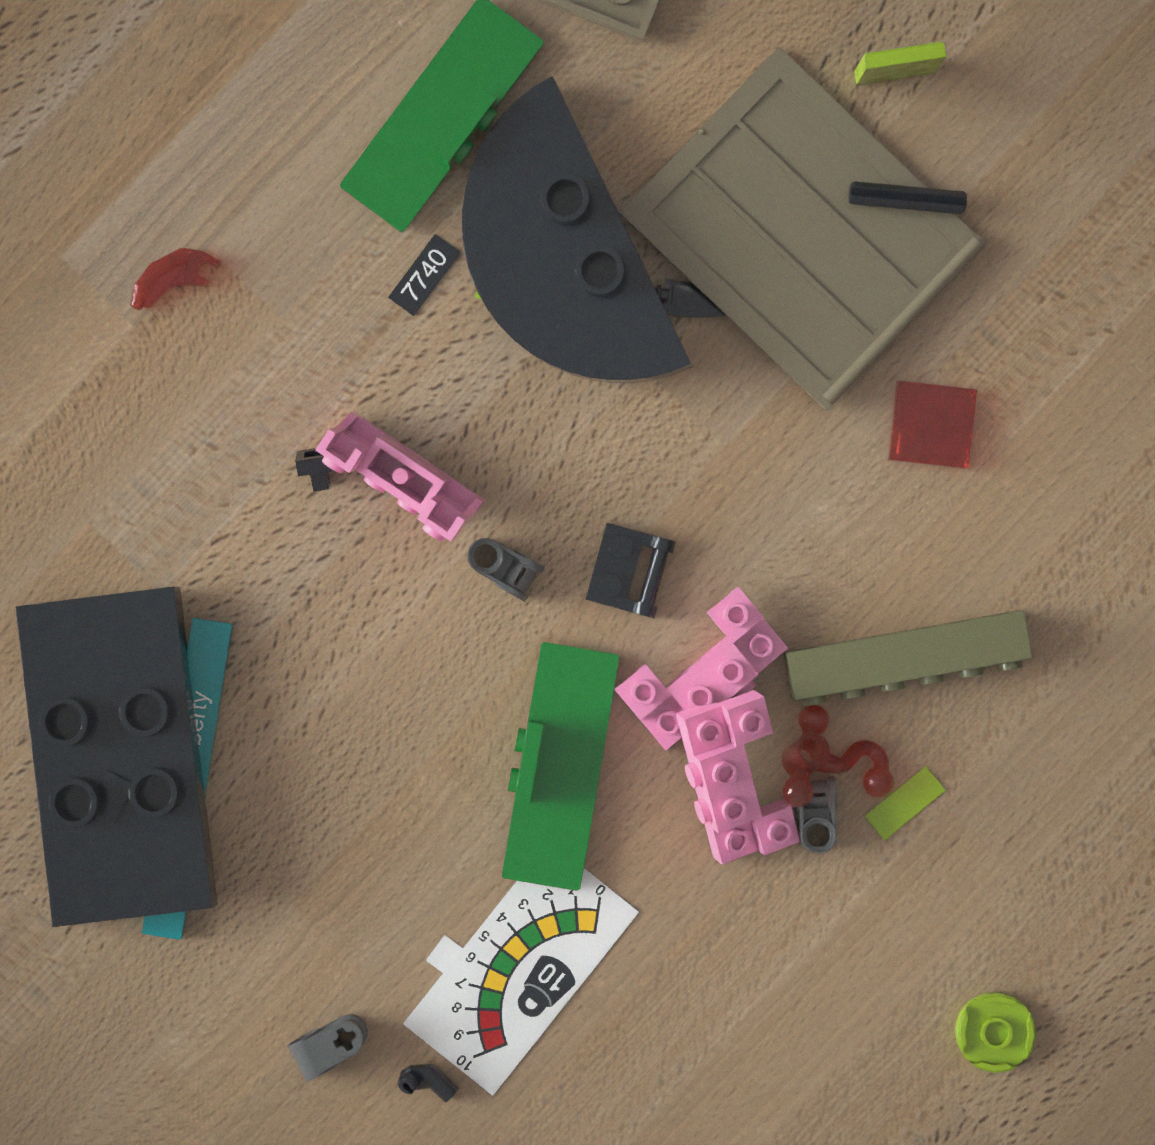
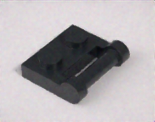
M606 523L585 600L655 619L658 608L654 606L668 554L673 553L676 542ZM643 545L653 548L639 602L627 599Z

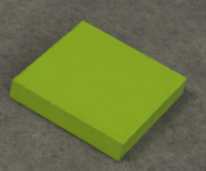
M942 42L865 53L854 71L856 85L935 73L946 58L945 45Z

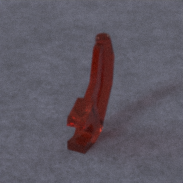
M179 248L150 263L134 284L130 305L136 310H142L143 307L150 308L172 287L183 285L207 287L210 282L200 276V267L204 264H210L218 269L221 262L204 251Z

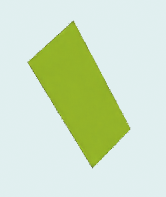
M925 766L867 813L865 817L885 841L946 790Z

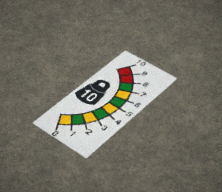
M585 868L583 870L581 888L578 891L516 881L405 1020L403 1025L493 1096L639 912Z

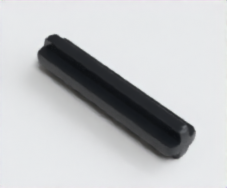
M854 181L850 184L848 194L849 203L854 205L962 214L967 206L966 192Z

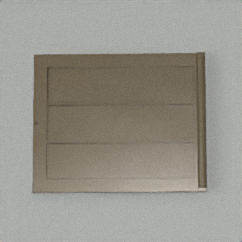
M780 47L769 56L619 212L622 217L826 411L831 408L987 244L955 214L850 204L848 199L849 187L854 181L927 187Z

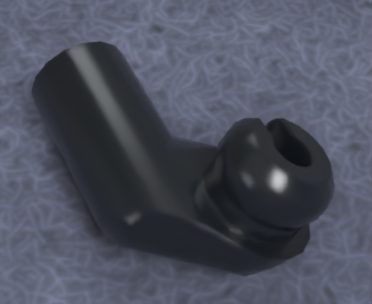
M433 1064L410 1065L401 1071L398 1079V1087L402 1092L413 1094L414 1090L430 1088L445 1103L459 1089Z

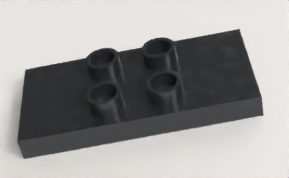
M173 586L15 606L52 927L208 909L217 906L180 587ZM106 770L131 782L129 797L112 831L95 819L102 806L101 794L97 787ZM91 801V807L89 812L87 813L86 810Z

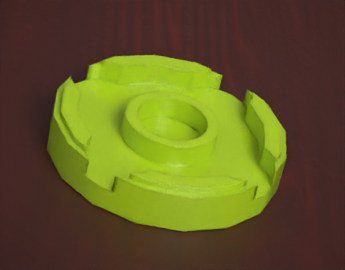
M998 991L982 993L969 1000L959 1012L955 1026L956 1042L963 1056L978 1069L991 1073L1007 1072L1016 1068L1018 1064L1022 1063L1030 1055L1036 1039L1035 1021L1026 1006L1012 995Z

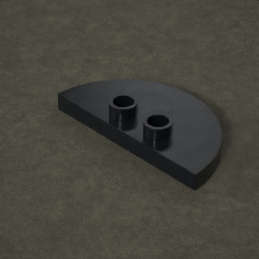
M553 76L531 88L502 114L483 141L470 169L462 207V237L468 269L476 290L487 310L499 326L515 342L536 358L570 375L607 383H638L669 377L693 367L561 91Z

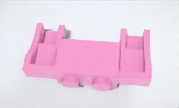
M350 412L340 424L330 428L316 448V451L324 456L322 462L332 470L341 474L344 471L348 473L358 471L365 476L364 481L372 488L382 493L386 490L398 498L397 503L402 508L414 515L420 513L417 519L425 524L423 530L442 542L445 538L449 541L456 539L465 525L475 518L486 501L356 412Z
M739 587L733 589L729 595L706 612L726 637L666 687H664L649 667L644 664L626 681L615 688V691L665 751L682 738L676 713L694 706L718 703L728 700L733 696L737 697L750 692L756 686L753 679L759 675L758 673L788 649Z
M753 690L725 701L694 706L676 713L689 764L685 765L686 776L691 786L696 789L698 800L694 802V806L699 820L702 824H705L713 857L723 865L756 851L765 856L800 842L791 805L780 799L760 807L744 746L746 743L773 734L764 696Z

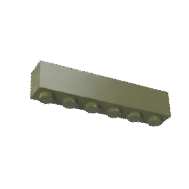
M1021 610L783 652L791 698L793 700H802L803 706L825 703V695L840 692L842 699L866 695L864 688L879 685L881 692L904 689V681L918 678L920 685L939 683L944 681L943 674L959 672V678L978 676L983 674L982 667L998 664L999 671L1023 667L1021 660L1032 658L1025 613Z

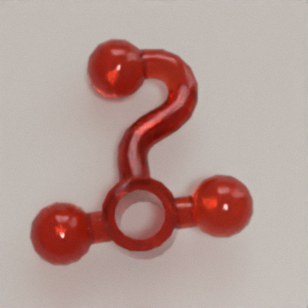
M820 705L805 706L798 716V724L803 734L786 748L782 754L783 767L792 776L785 781L782 787V796L787 804L792 807H803L810 803L814 795V789L809 776L814 771L832 774L845 773L852 769L863 755L870 757L873 761V768L866 771L862 779L863 788L866 793L872 797L881 798L891 792L894 786V778L889 771L888 756L879 744L865 739L856 741L847 748L841 757L830 753L828 742L820 735L826 731L829 725V714L826 709ZM801 750L809 755L811 761L804 758Z

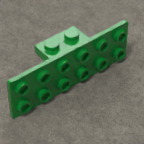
M476 0L341 181V189L399 232H405L456 162L462 164L470 155L475 146L472 141L479 131L486 132L499 114L496 108L543 47V40L490 0Z
M548 642L541 643L527 728H518L515 752L522 753L520 769L512 767L508 791L516 793L502 870V877L504 879L574 891L580 890L619 663V656L617 654Z

